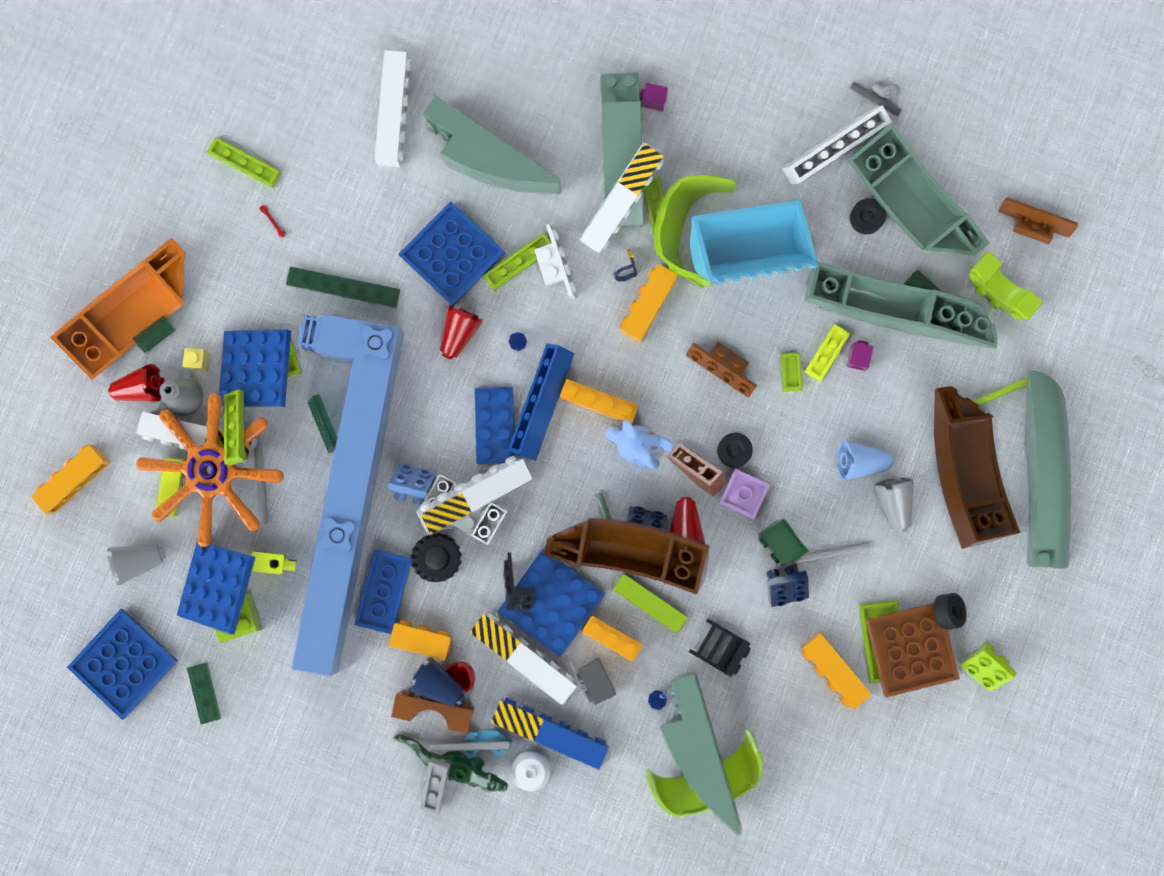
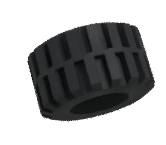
M441 533L429 534L418 540L415 547H413L410 560L412 559L411 565L415 569L414 572L421 579L428 582H443L452 578L455 572H458V567L462 562L460 560L462 552L459 551V545H456L455 540L449 538V535ZM434 546L441 547L447 556L444 567L437 570L430 568L425 560L427 550Z

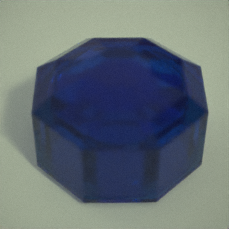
M516 332L510 335L508 342L512 350L519 352L526 348L527 339L524 334Z
M654 690L649 693L648 703L651 708L660 710L666 706L667 697L663 691Z

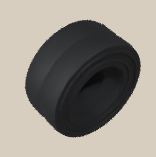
M872 198L862 199L857 202L850 213V223L853 229L865 235L877 232L886 219L885 209L877 200ZM870 212L873 215V219L871 221L864 220L863 213Z
M741 433L727 434L720 440L717 447L720 461L731 468L745 465L751 459L753 453L751 441ZM732 445L739 446V455L734 456L730 453L729 449Z
M957 593L942 594L937 596L934 601L935 619L941 628L949 630L964 626L967 619V610L960 595Z

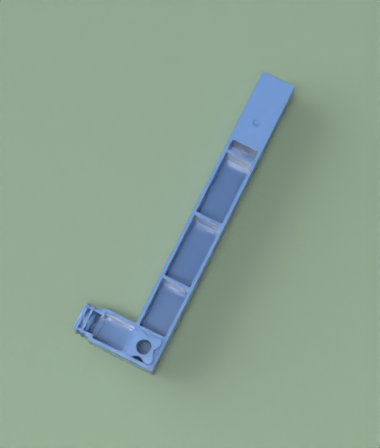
M325 314L318 318L304 315V320L300 327L298 347L307 352H316L323 358L350 362L352 366L292 664L293 670L326 676L339 673L405 335L399 327Z

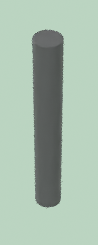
M853 82L850 89L877 105H883L884 109L896 116H899L902 111L856 82Z

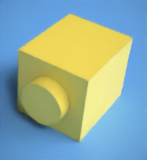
M184 348L182 367L193 371L208 372L210 353L204 349Z

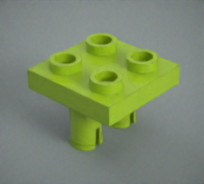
M985 642L979 651L964 659L960 667L991 692L1015 678L1017 672L1009 666V659L1005 661V656L995 654V647Z

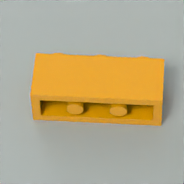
M594 615L590 616L582 630V633L632 662L643 645Z
M406 620L394 623L388 646L447 660L453 636H450L448 631L440 629L437 632L430 631L431 627L420 624L419 627L411 626L412 622Z

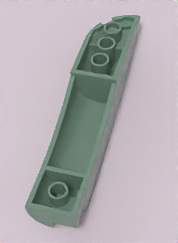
M818 262V267L812 268L808 275L804 301L819 305L820 309L916 335L980 347L997 348L998 337L995 324L991 323L987 316L989 314L972 301L937 290L922 289L871 278Z
M1028 370L1024 444L1026 447L1029 487L1027 564L1031 567L1062 569L1069 566L1071 523V463L1066 402L1062 389L1053 378L1039 371Z

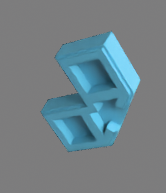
M498 729L471 731L462 741H510V744L512 743ZM506 749L490 750L500 758ZM464 750L461 752L472 759L480 750Z

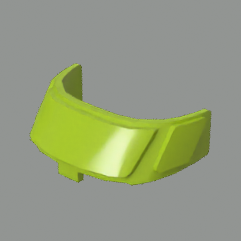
M715 175L688 176L674 183L668 189L660 204L654 226V247L657 255L669 265L668 268L700 288L703 286L709 288L711 282H708L700 275L685 270L679 257V243L687 213L694 202L707 194L734 192L737 184L736 181Z
M749 729L745 730L741 747L732 756L723 760L734 800L757 787L762 778L763 758L754 735L749 732ZM650 769L646 770L647 775L645 776L654 799L668 814L680 818L711 810L702 802L684 776L663 778L653 773Z

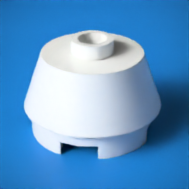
M524 752L513 762V780L524 790L535 791L541 789L550 778V764L546 757L539 752Z

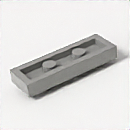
M433 757L429 761L420 809L439 815L441 812L450 769L449 763Z

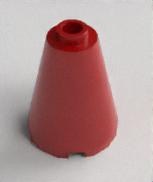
M449 304L440 345V351L443 352L442 356L451 360L453 357L457 358L479 329L484 319L462 308L457 310L454 308V305Z
M147 364L112 382L108 393L115 401L158 402L162 398L160 387L165 382V379L160 377L158 372H161V370L156 365Z
M681 497L676 502L669 532L706 544L696 502L691 497Z

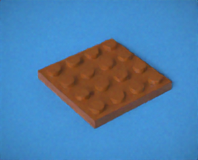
M934 603L865 619L884 697H891L960 679L948 630L941 628L937 623L934 615Z

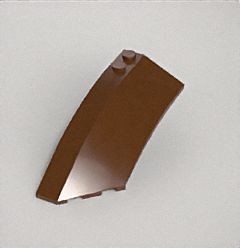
M953 386L935 389L934 442L944 499L961 548L974 547L1019 534L1021 532L1008 501L998 466L992 424L994 416L989 412L985 414L979 409V405L968 397L963 398Z
M589 518L548 537L544 555L579 568L581 566L597 567L643 576L697 595L704 583L708 568L710 545L673 532L634 522Z

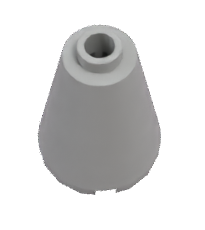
M190 378L166 381L160 387L162 399L168 409L175 414L184 416L192 414L202 404V389Z
M901 477V480H895V478L887 479L874 485L875 492L891 529L896 530V532H905L911 526L914 482L913 478Z
M158 545L121 546L107 549V552L111 551L112 556L108 557L113 578L118 577L119 579L116 582L117 585H122L162 564V559L166 558L163 547L159 548Z

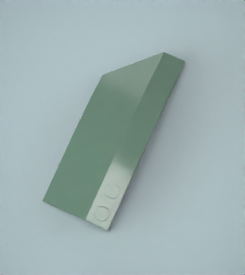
M893 123L875 133L847 159L848 163L880 205L921 250L975 256L990 244L970 215L950 197L930 174Z

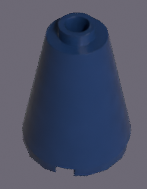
M432 657L427 658L426 660L429 662L427 665L422 664L411 681V684L414 686L413 688L409 687V690L414 694L452 707L461 706L466 698V695H464L465 690Z

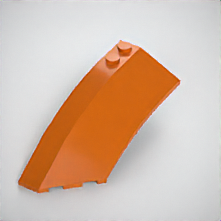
M171 237L49 337L93 380L135 343L183 306L185 251Z

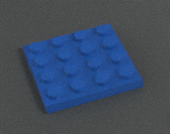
M450 201L398 255L450 305H455L505 254V251Z
M290 330L224 331L219 394L222 397L221 407H224V394L238 389L244 391V407H285L291 341Z
M196 543L177 616L228 634H235L255 557L213 544L201 547Z
M542 549L515 586V589L535 587L534 609L528 612H520L519 610L507 611V600H505L497 612L561 657L605 593L560 560L544 555L545 549Z
M120 609L67 668L121 720H125L178 660L124 609Z

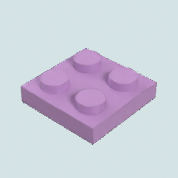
M734 469L718 504L754 520L770 484L738 469Z

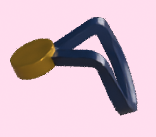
M631 248L627 249L631 265L624 266L614 273L616 281L623 282L637 276L635 259ZM631 268L634 270L633 273L626 276H618L624 270Z

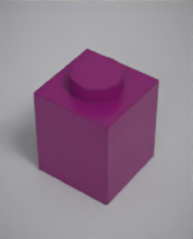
M646 82L645 89L641 88L639 100H642L641 107L663 112L668 87Z
M858 340L854 342L850 348L846 367L861 371L869 369L874 346H870L866 341Z

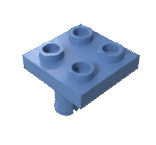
M399 464L389 482L388 490L395 491L394 498L398 500L400 496V501H405L407 494L414 496L413 504L417 505V501H419L418 506H420L426 499L436 479V473L428 469L415 468L408 464Z

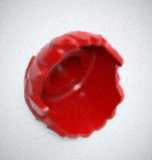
M457 661L448 666L446 671L465 690V693L470 691L475 684V671L472 666L463 661Z

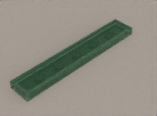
M291 266L286 280V285L290 287L397 308L401 291L393 287Z

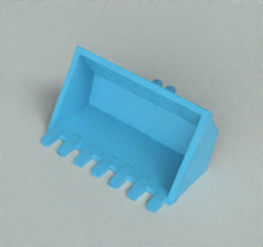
M801 200L692 216L689 243L694 272L705 278L708 282L714 281L717 284L725 283V279L740 281L742 276L752 279L756 278V274L760 273L764 276H770L772 271L787 273V269L790 268L800 271L803 270L802 266L818 267L816 253Z

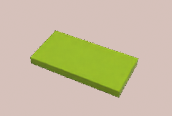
M898 600L858 605L869 683L880 682L865 619L898 612Z

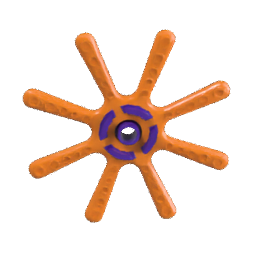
M212 393L208 397L207 440L202 446L194 443L170 410L164 409L159 414L160 420L186 448L188 452L186 461L175 462L140 457L136 462L137 468L141 471L180 472L186 477V484L152 512L154 521H163L191 493L197 492L201 495L202 505L197 543L201 547H207L211 543L213 498L217 494H221L226 498L250 531H256L260 527L258 518L232 490L231 484L235 478L280 483L284 479L283 472L278 469L239 468L235 464L230 466L224 464V448L219 446L217 440L222 397L218 393ZM259 417L244 431V447L267 429L268 422L265 418ZM208 466L211 467V473H210V475H209L208 472H207V467H208Z

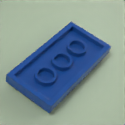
M513 387L475 388L477 465L503 464L507 458L515 456L514 453L508 451L514 434Z
M377 549L374 550L354 625L392 634L412 559L410 560V558Z

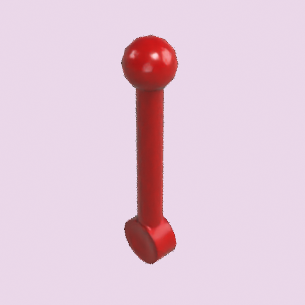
M265 205L260 206V211L265 213L278 231V236L283 238L285 231L281 230L268 213V208Z

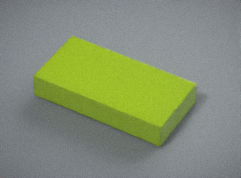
M800 352L781 353L783 392L802 391Z

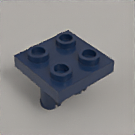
M630 506L627 522L665 530L667 515L660 511H648L640 506Z
M792 564L793 569H791L790 565L785 568L788 575L780 576L778 569H773L774 575L772 570L767 572L771 607L801 602L809 598V577L806 570L799 572L797 565Z

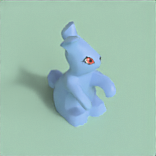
M627 420L623 421V428L612 424L606 429V437L609 441L616 443L617 450L623 458L643 469L648 467L656 469L659 466V460L653 459L651 453L658 452L661 447L666 451H671L674 447L667 438L649 431L646 426L631 425Z

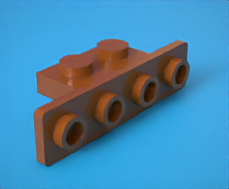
M1008 197L1005 198L998 210L999 213L1015 218L1013 232L1048 245L1053 239V233L1070 237L1078 227L1077 222Z
M720 342L716 343L710 353L695 343L688 350L687 357L746 397H749L757 387L755 383L741 375L749 362Z

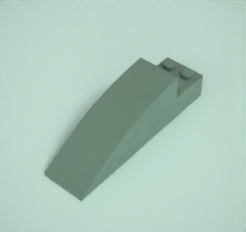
M638 73L601 74L605 199L642 145ZM643 188L640 191L642 196L638 202H633L630 206L632 210L626 219L622 218L619 222L621 227L643 226Z
M438 96L434 97L423 112L425 123L428 126L427 129L434 135H437V133L441 135L442 139L447 143L440 154L444 164L451 169L479 182L512 191L560 194L562 192L560 179Z
M697 673L671 680L672 684L669 685L672 697L676 696L678 702L675 704L678 716H682V719L664 723L660 726L665 742L680 771L702 802L735 834L741 835V822Z

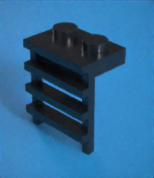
M507 552L508 560H504L503 568L507 611L519 610L520 612H528L534 609L535 587L515 589L511 552Z
M707 618L706 622L712 625L698 651L695 652L690 649L688 652L729 677H732L733 674L737 675L741 668L739 663L743 657L746 658L751 650L749 647L751 643ZM715 628H718L722 632L708 657L705 658L701 653ZM728 634L732 638L716 664L711 659L724 636Z

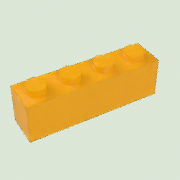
M660 264L656 268L652 267L647 276L650 278L646 285L642 284L638 292L640 297L637 301L633 300L629 307L631 311L629 316H624L619 325L622 327V334L640 344L678 277V274Z
M566 379L560 394V400L620 422L627 420L631 425L639 406Z
M85 445L78 450V454L74 458L67 460L63 464L64 467L60 471L50 475L49 481L38 486L31 498L45 514L54 515L111 462L96 446Z
M817 632L800 646L803 651L801 655L807 662L812 661L816 666L813 668L820 677L824 676L828 681L826 685L833 693L837 692L841 696L839 701L846 709L850 707L855 710L872 695L821 633Z

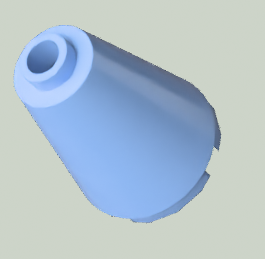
M850 441L841 442L837 450L836 458H840V464H836L841 479L849 480L888 471L893 465V457L888 451Z

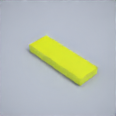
M834 324L804 373L821 382L851 333Z
M167 457L164 458V460H167V461H175V462H184V461H186V460L174 459V458H167ZM162 472L156 508L181 489L183 473ZM177 507L168 516L176 517Z

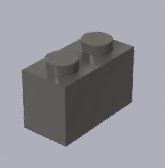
M599 658L578 668L579 673L576 675L580 684H585L587 688L585 694L589 702L593 701L597 705L616 695Z

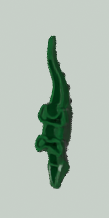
M395 735L393 737L394 740L408 745L426 766L429 765L432 757L449 763V781L454 780L468 784L471 787L480 786L485 792L506 791L508 788L506 781L493 773L482 770V767L485 765L483 758L475 757L469 760L463 758L459 751H448L445 754L439 755L428 751L412 738L403 735Z

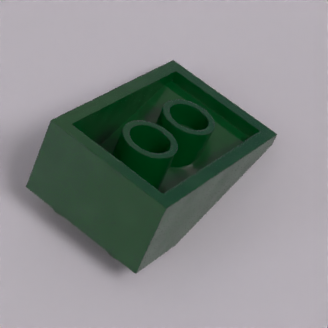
M785 519L776 520L758 534L760 537L758 541L764 548L768 547L772 553L770 557L775 564L785 565L808 552Z

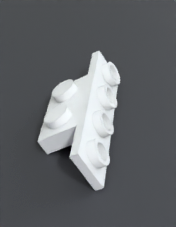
M550 224L546 225L552 243L535 249L545 284L550 286L564 280L569 297L575 299L577 288L574 281L571 282L569 277L572 273L568 263L565 264L563 257H566L563 246H559L558 243L560 239L557 228L554 229Z

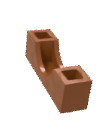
M402 690V692H398L395 696L391 717L411 721L422 710H435L445 718L448 730L468 734L475 708H471V704L464 702L461 706L452 707L423 696L413 695L409 690Z

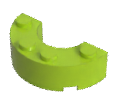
M990 251L985 252L969 272L971 282L976 288L975 292L979 296L986 298L989 301L988 304L993 309H1000L1017 321L1021 319L1029 320L1044 302L1031 290L1018 287L1008 280L1000 269L1002 263Z

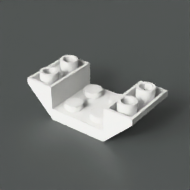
M439 474L423 503L432 502L437 499L438 495L455 490L454 487L458 483ZM490 502L451 524L489 545L507 511Z

